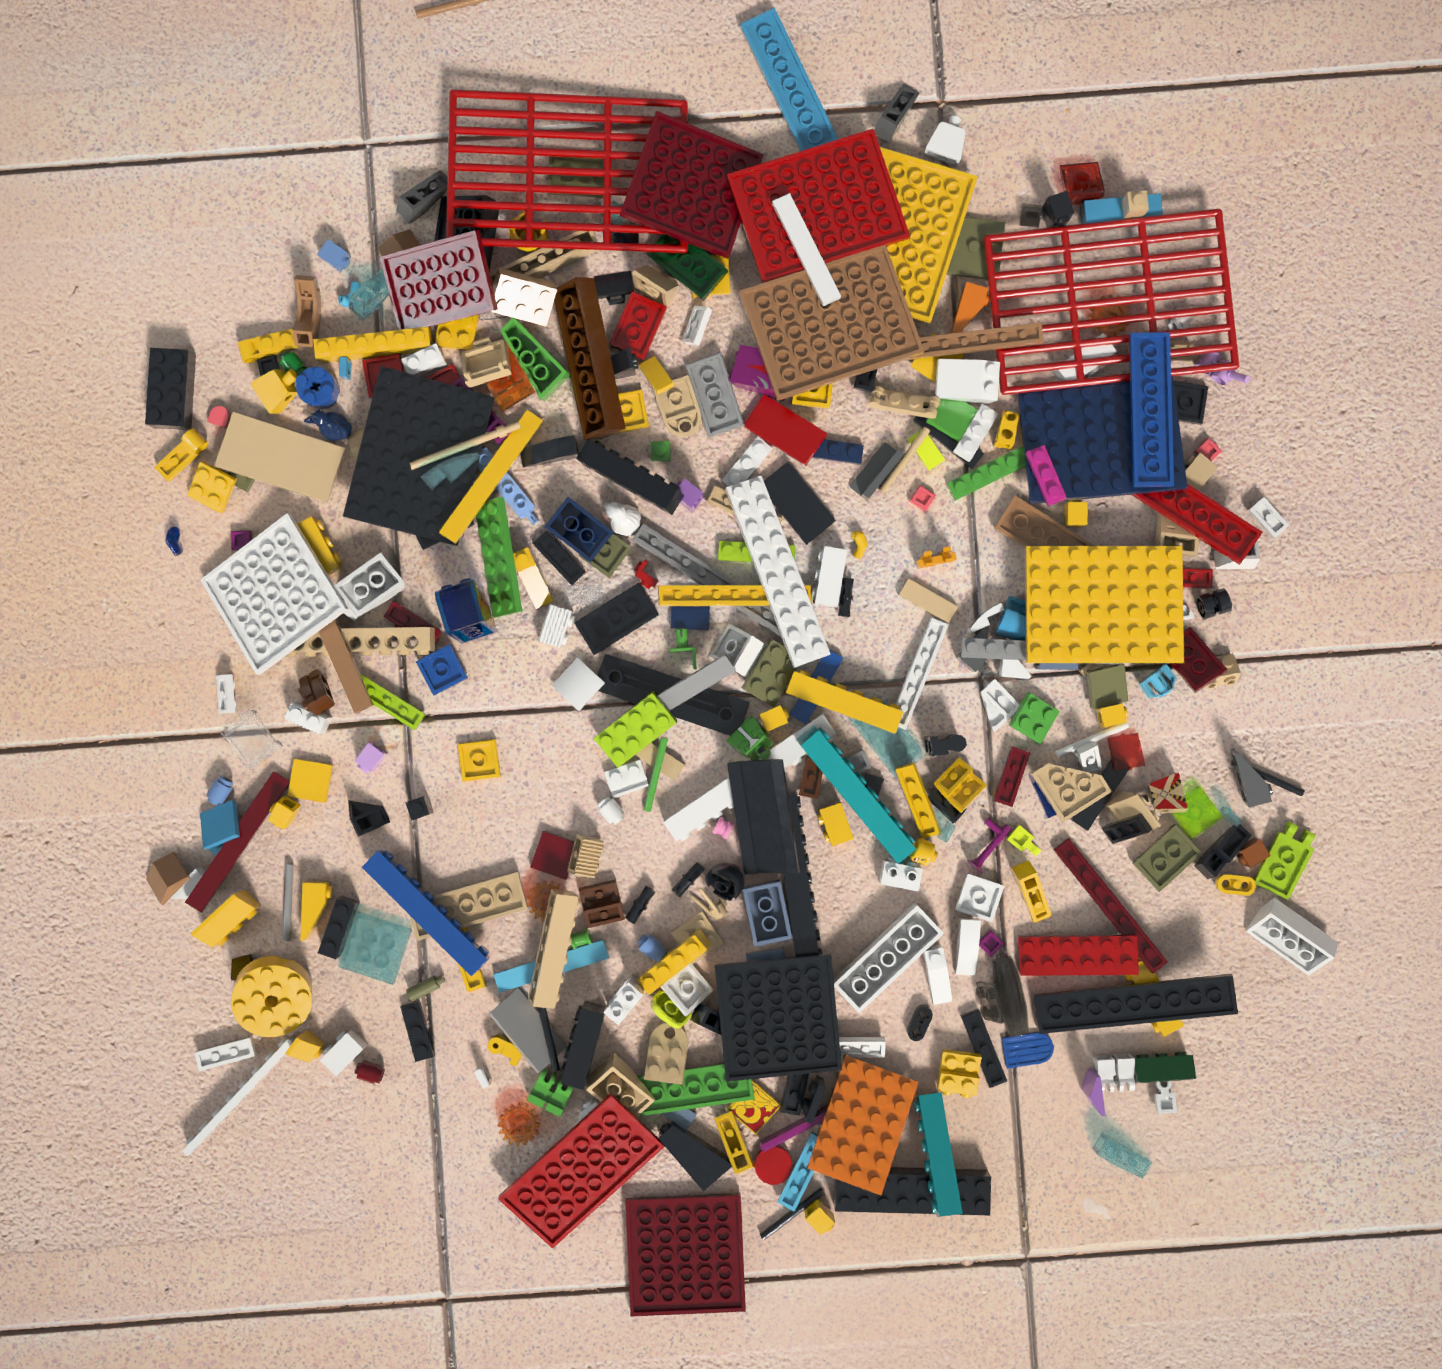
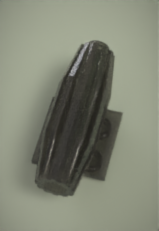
M1007 953L995 955L996 959L992 960L994 984L982 981L976 982V994L981 1003L980 1012L984 1020L1000 1024L1005 1023L1011 1037L1023 1036L1029 1033L1028 1010L1021 978L1012 956H1007Z

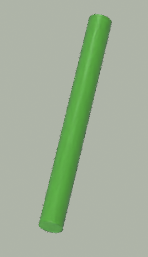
M661 737L643 809L647 812H651L668 743L667 737Z

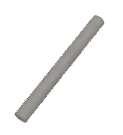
M286 864L282 941H290L294 864Z

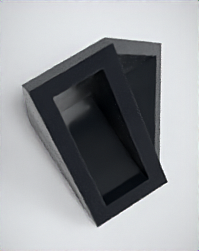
M348 800L350 821L358 837L390 823L383 805L379 806Z

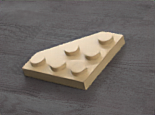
M1049 763L1030 773L1062 823L1112 792L1102 775Z

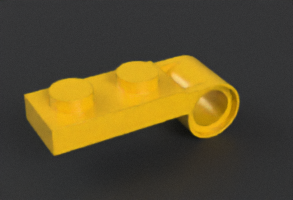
M292 329L242 340L237 343L242 362L246 364L256 362L261 357L299 349L294 344Z
M192 428L182 436V442L154 468L166 481L171 482L206 449L208 442L195 428Z

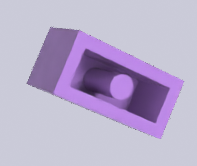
M684 479L682 482L679 480L676 485L680 487L679 491L684 495L680 504L693 513L703 500L704 493L688 480Z

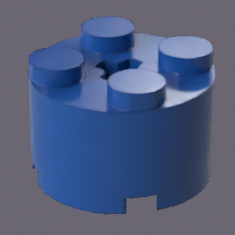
M311 367L304 370L296 378L297 394L309 406L324 410L336 403L340 394V386L337 379L327 370L321 367Z

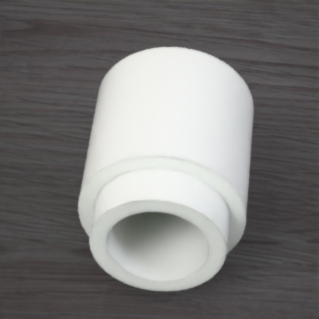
M609 796L597 805L598 811L609 824L613 822L616 825L624 818L622 816L624 811Z

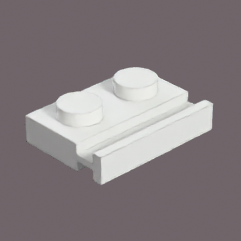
M641 759L604 772L613 798L649 786Z

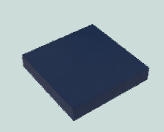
M672 606L671 629L709 630L710 606Z

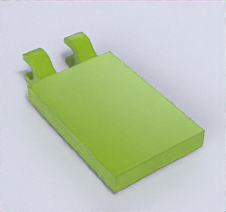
M1289 821L1286 822L1283 833L1277 831L1268 849L1271 856L1262 861L1253 878L1256 885L1289 900L1315 850L1310 845L1316 834L1305 829L1301 835V841L1293 839L1298 826Z

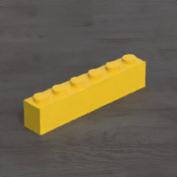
M429 327L313 339L315 359L320 363L338 362L340 357L357 360L398 353L401 355L412 354L434 344L433 333Z
M794 671L786 691L787 694L896 734L903 715L900 706L892 703L887 706L882 704L883 700L872 696L871 699L864 697L865 693L853 690L852 693L846 691V686L835 683V686L828 684V680L817 676V679L809 677L810 673L806 671Z

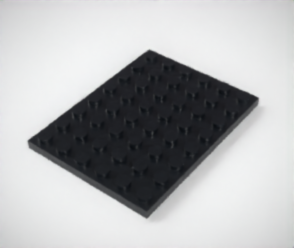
M380 366L343 517L458 546L459 540L455 544L441 535L439 531L472 487L483 443L413 470L409 463L485 434L495 397Z

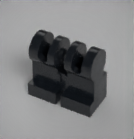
M950 734L945 739H938V736L932 735L924 736L927 756L948 755V750L960 752L967 745L966 739L962 735Z

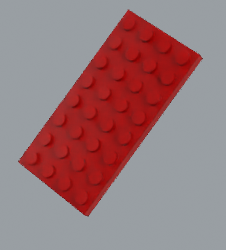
M610 1093L499 1195L498 1200L553 1249L665 1146L645 1124Z

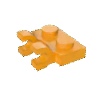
M950 546L942 548V551L938 552L939 556L932 557V551L923 552V555L919 556L920 560L915 562L916 567L921 569L957 560L956 553L950 552Z

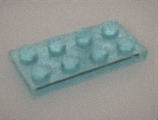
M851 717L848 718L895 779L898 778L895 771L897 767L913 762L916 764L926 756L907 730L898 727L896 734Z

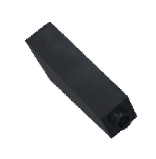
M673 1121L670 1124L665 1123L659 1129L658 1139L703 1191L732 1167L727 1155L689 1130H684Z

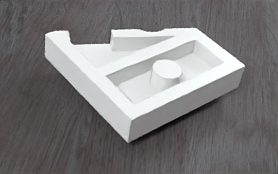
M993 679L980 691L993 732H996L1017 711L1020 704L996 679Z

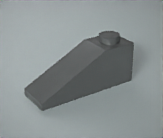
M903 83L880 116L874 130L875 134L890 143L919 96V92Z
M441 170L399 196L396 211L409 224L424 215L447 192L448 177Z
M1234 748L1230 749L1244 803L1250 808L1272 802L1270 795H1273L1271 785L1266 783Z

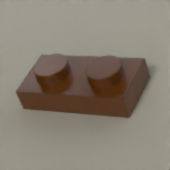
M806 757L799 795L818 799L823 773L811 758Z

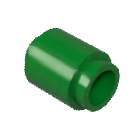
M286 352L280 358V365L286 372L292 369L299 376L307 369L295 352Z

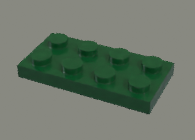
M662 234L655 244L680 245V240ZM689 243L686 253H646L651 260L702 301L709 296L728 273L727 268L703 249Z

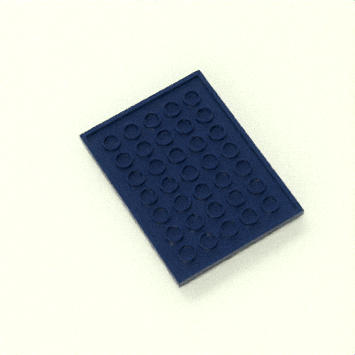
M1171 376L1173 487H1133L1130 381L1017 393L1029 503H1046L1025 455L1027 451L1045 445L1067 497L1064 501L1186 490L1187 479L1173 376Z

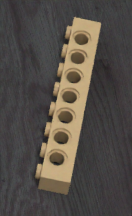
M432 627L340 629L352 656H354L353 652H361V656H372V652H379V655H391V652H398V655H410V651H417V655H429V651H435V629ZM319 632L306 640L301 648L297 647L285 657H297V653H304L305 657L316 656V653H323V656H329L323 641L320 648L317 647L316 641L318 638H321ZM396 636L398 638V644L395 647H393L391 644V640L393 637ZM413 636L417 638V644L415 646H411L410 639ZM356 637L360 639L358 647L354 646V639ZM375 637L379 639L377 647H374L372 643Z

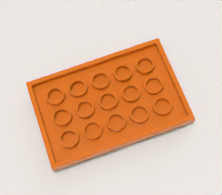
M845 1055L842 1062V1070L839 1071L807 1168L882 1195L919 1082Z

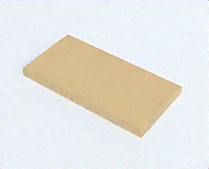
M233 412L214 466L328 503L346 449Z

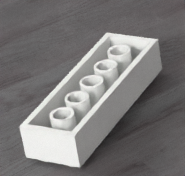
M914 902L834 978V987L860 1013L944 933Z

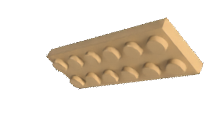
M519 872L435 895L433 900L438 906L441 904L448 910L447 915L451 919L456 918L462 924L460 928L529 909ZM410 916L416 940L431 937Z

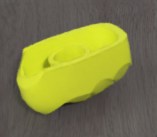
M663 990L657 992L650 1001L654 1013L661 1020L676 1029L684 1026L692 1015V1012H690L687 1016H684Z

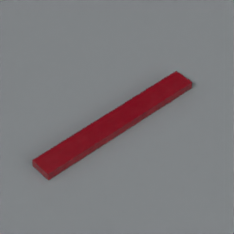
M273 771L239 821L240 836L224 843L186 899V904L203 913L270 814L269 810L275 802L277 803L290 784L289 780Z
M1069 838L1053 849L1121 935H1137L1138 957L1152 974L1168 963L1166 958Z

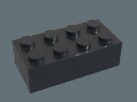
M150 348L145 425L156 429L190 430L192 428L196 354L184 349Z
M584 1001L583 1006L579 1005L574 1019L578 1022L574 1024L569 1037L572 1043L569 1042L564 1055L567 1061L563 1062L559 1077L562 1078L561 1084L581 1090L584 1089L605 1016L603 1012L606 1006Z

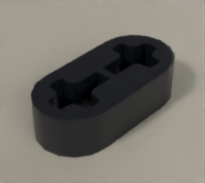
M919 1005L915 1009L907 1027V1034L913 1041L923 1039L932 1020L933 1014L927 1005ZM925 1009L928 1016H924L920 1022L921 1016L919 1012H923ZM919 1024L920 1026L918 1030L921 1033L913 1036L911 1030L916 1029L917 1025Z

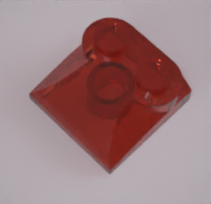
M1098 162L1060 165L1063 192L1067 191L1072 205L1104 197L1105 188Z

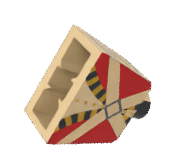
M1179 773L1149 783V793L1142 794L1147 801L1146 805L1152 804L1155 813L1187 812L1188 806Z

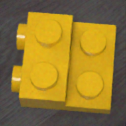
M943 1049L937 1078L938 1091L947 1096L952 1095V1093H958L964 1098H971V1095L976 1096L980 1079L981 1054Z

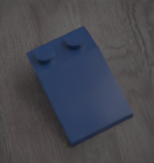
M570 497L565 499L544 526L590 563L614 533Z

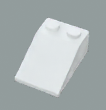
M937 359L935 396L940 399L984 404L998 401L1000 362Z
M379 553L335 584L334 588L355 615L359 617L390 600L405 589V582L385 557Z

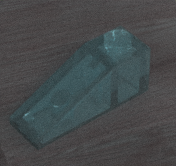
M383 269L351 294L349 309L362 320L377 310L389 296Z
M1103 1132L1092 1148L1098 1156L1142 1179L1152 1164V1161Z

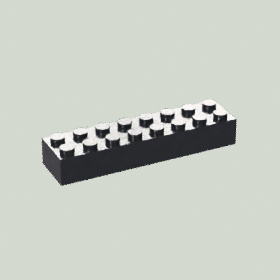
M891 1167L882 1195L834 1178L833 1204L835 1212L933 1214L931 1201H934L933 1193H929L928 1181H930L929 1172L926 1173L925 1168ZM955 1169L963 1214L957 1215L990 1216L991 1175L988 1170Z

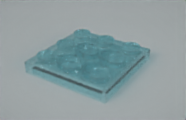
M359 911L356 912L338 967L391 985L395 984L412 929Z

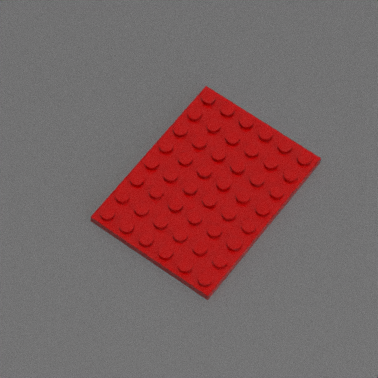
M874 128L727 174V180L762 283L805 270L772 205V201L789 193L824 263L883 245L889 246L910 238Z

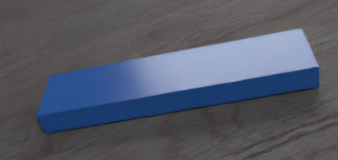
M830 651V655L820 659L811 678L817 679V676L827 679L829 684L843 657ZM798 698L789 716L807 724L817 705Z

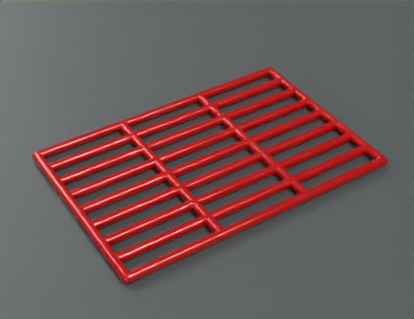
M450 90L446 238L454 236V226L525 229V239L481 238L483 246L686 253L688 251V243L681 240L680 245L611 243V232L664 234L643 225L611 224V214H620L622 206H611V195L626 196L629 188L611 187V177L633 178L635 170L611 169V159L639 160L642 153L611 151V141L645 142L648 134L612 133V123L652 124L654 116L612 115V105L680 108V117L673 118L688 123V102L679 99ZM457 98L527 101V111L457 108ZM535 101L604 104V114L535 111ZM457 116L527 119V129L457 126ZM539 119L604 122V132L534 129V121ZM456 134L527 137L526 147L456 144ZM534 137L604 140V150L534 148ZM456 153L526 155V166L456 163ZM534 156L604 159V169L534 166ZM456 171L526 174V184L455 181ZM534 174L603 177V187L534 184ZM455 189L526 192V202L455 200ZM537 192L603 195V205L533 203V194ZM455 208L525 210V221L455 218ZM533 211L603 213V224L533 221ZM533 229L603 232V242L533 240Z
M1221 209L984 236L993 328H1001L1000 318L1069 311L1070 322L1042 325V331L1045 333L1071 330L1072 341L996 349L997 362H1000L999 385L1002 395L1130 381V373L1091 378L1084 377L1083 367L1130 362L1129 354L1082 359L1081 348L1129 343V335L1080 340L1079 329L1148 321L1149 332H1170V338L1228 331L1229 343L1170 349L1171 357L1230 351L1231 362L1172 368L1171 376L1239 368L1223 212ZM1215 217L1216 228L1150 236H1147L1146 225ZM1138 226L1139 237L1071 245L1069 241V233ZM1061 234L1062 246L993 253L992 242ZM1217 236L1218 247L1149 255L1148 244ZM1140 245L1141 256L1073 264L1071 260V252ZM1063 253L1064 265L995 272L994 261ZM1215 255H1219L1220 259L1219 267L1151 274L1150 263ZM1142 264L1143 275L1074 283L1073 271ZM1065 272L1066 284L997 291L996 280ZM1218 274H1221L1222 286L1153 293L1152 282ZM1144 283L1145 294L1076 302V290ZM1058 292H1067L1068 303L1008 310H999L998 299ZM1221 293L1224 295L1225 305L1155 312L1154 301ZM1146 302L1147 313L1078 321V309ZM1226 313L1227 324L1157 331L1156 320ZM1066 349L1074 350L1075 360L1005 367L1004 356ZM1076 368L1077 379L1007 386L1006 375Z

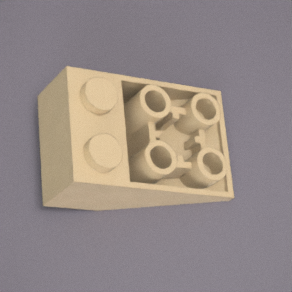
M1157 513L1154 546H1182L1183 557L1192 558L1198 556L1199 539L1165 516Z
M1121 791L1105 805L1116 821L1142 813L1152 829L1161 826L1158 822L1159 817L1153 810L1150 811L1146 807L1147 801L1141 794L1137 795L1136 793Z

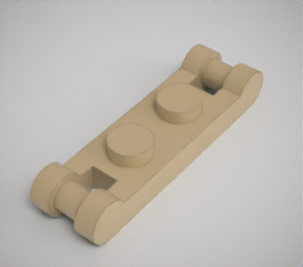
M874 386L872 390L873 397L870 398L869 406L874 409L934 419L938 412L936 408L939 407L941 400L936 396L925 397L885 390L880 386Z

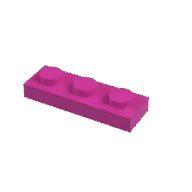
M1045 445L1027 451L1025 455L1047 507L1066 500L1067 497Z

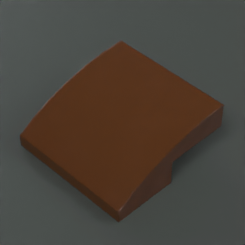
M616 879L579 888L587 928L625 920Z

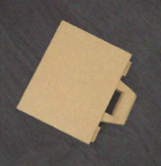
M488 336L474 341L471 350L461 352L463 375L468 388L512 375L508 346L504 339L492 343Z

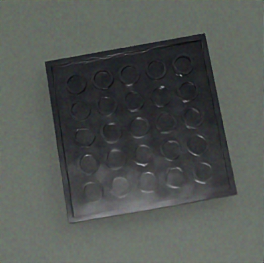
M831 953L715 965L726 1082L842 1070Z

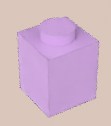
M368 742L355 759V762L358 763L357 767L363 772H374L388 753L374 742Z

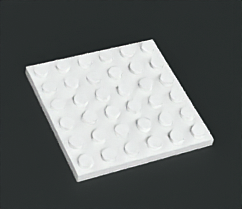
M289 513L285 514L200 579L256 675H261L348 610L347 605L334 588L333 582L293 516Z

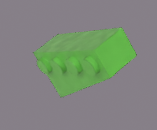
M512 317L500 331L536 390L540 400L545 402L570 377V373L518 319Z

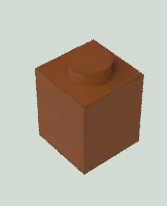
M1253 838L1244 844L1237 853L1236 858L1242 866L1252 868L1271 855L1261 839Z

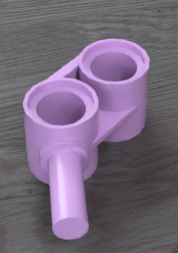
M1217 352L1204 353L1195 366L1230 361L1222 360L1219 362L1221 356ZM1237 369L1204 373L1210 376L1216 383L1224 386L1229 380L1248 383L1250 380L1249 376L1235 372Z

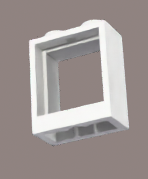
M633 975L628 977L610 999L603 1012L617 1025L623 1021L644 995L645 990Z

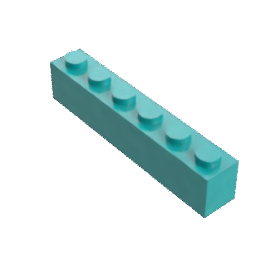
M942 1093L919 1095L916 1097L917 1100L914 1101L916 1113L919 1112L920 1120L917 1121L918 1130L923 1134L921 1148L922 1152H926L927 1160L924 1161L926 1173L929 1172L930 1175L928 1189L929 1193H933L934 1201H931L933 1214L936 1213V1217L963 1214Z

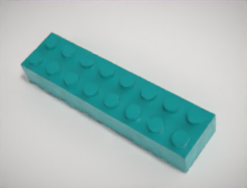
M813 725L798 737L796 741L892 858L899 864L916 850L913 846L915 841L904 829L901 831L903 826L893 815L889 816L891 812L881 800L877 802L879 797L869 786H864L867 782L857 771H852L855 768L845 756L843 758L840 757L843 753L833 742H828L830 737L821 727L817 729Z

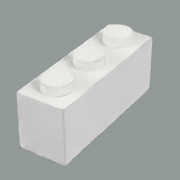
M1102 333L1097 338H1103L1106 336L1104 335V333ZM1112 344L1081 349L1082 359L1113 356L1117 352ZM1074 355L1066 361L1075 360ZM1099 365L1083 367L1084 376L1088 375L1091 377L1098 371L1097 367ZM1076 368L1053 371L1060 381L1077 379Z
M824 546L823 551L819 550L818 562H821L820 569H816L814 580L818 581L817 588H813L812 599L815 600L814 604L838 607L847 550Z

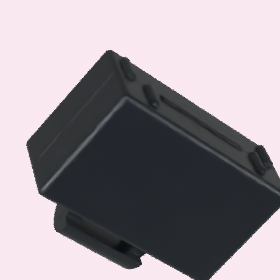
M631 271L594 276L598 299L606 298L609 305L624 303L625 295H630L632 291L634 292ZM617 296H621V297H622V298H620V299L610 300V297H617Z

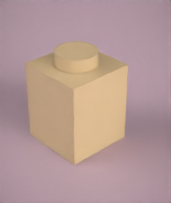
M1147 190L1126 193L1122 199L1124 219L1143 217L1149 210Z

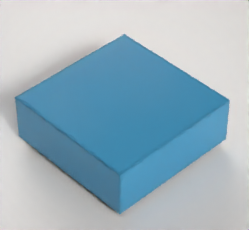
M347 357L339 358V376L343 380H351L352 362Z

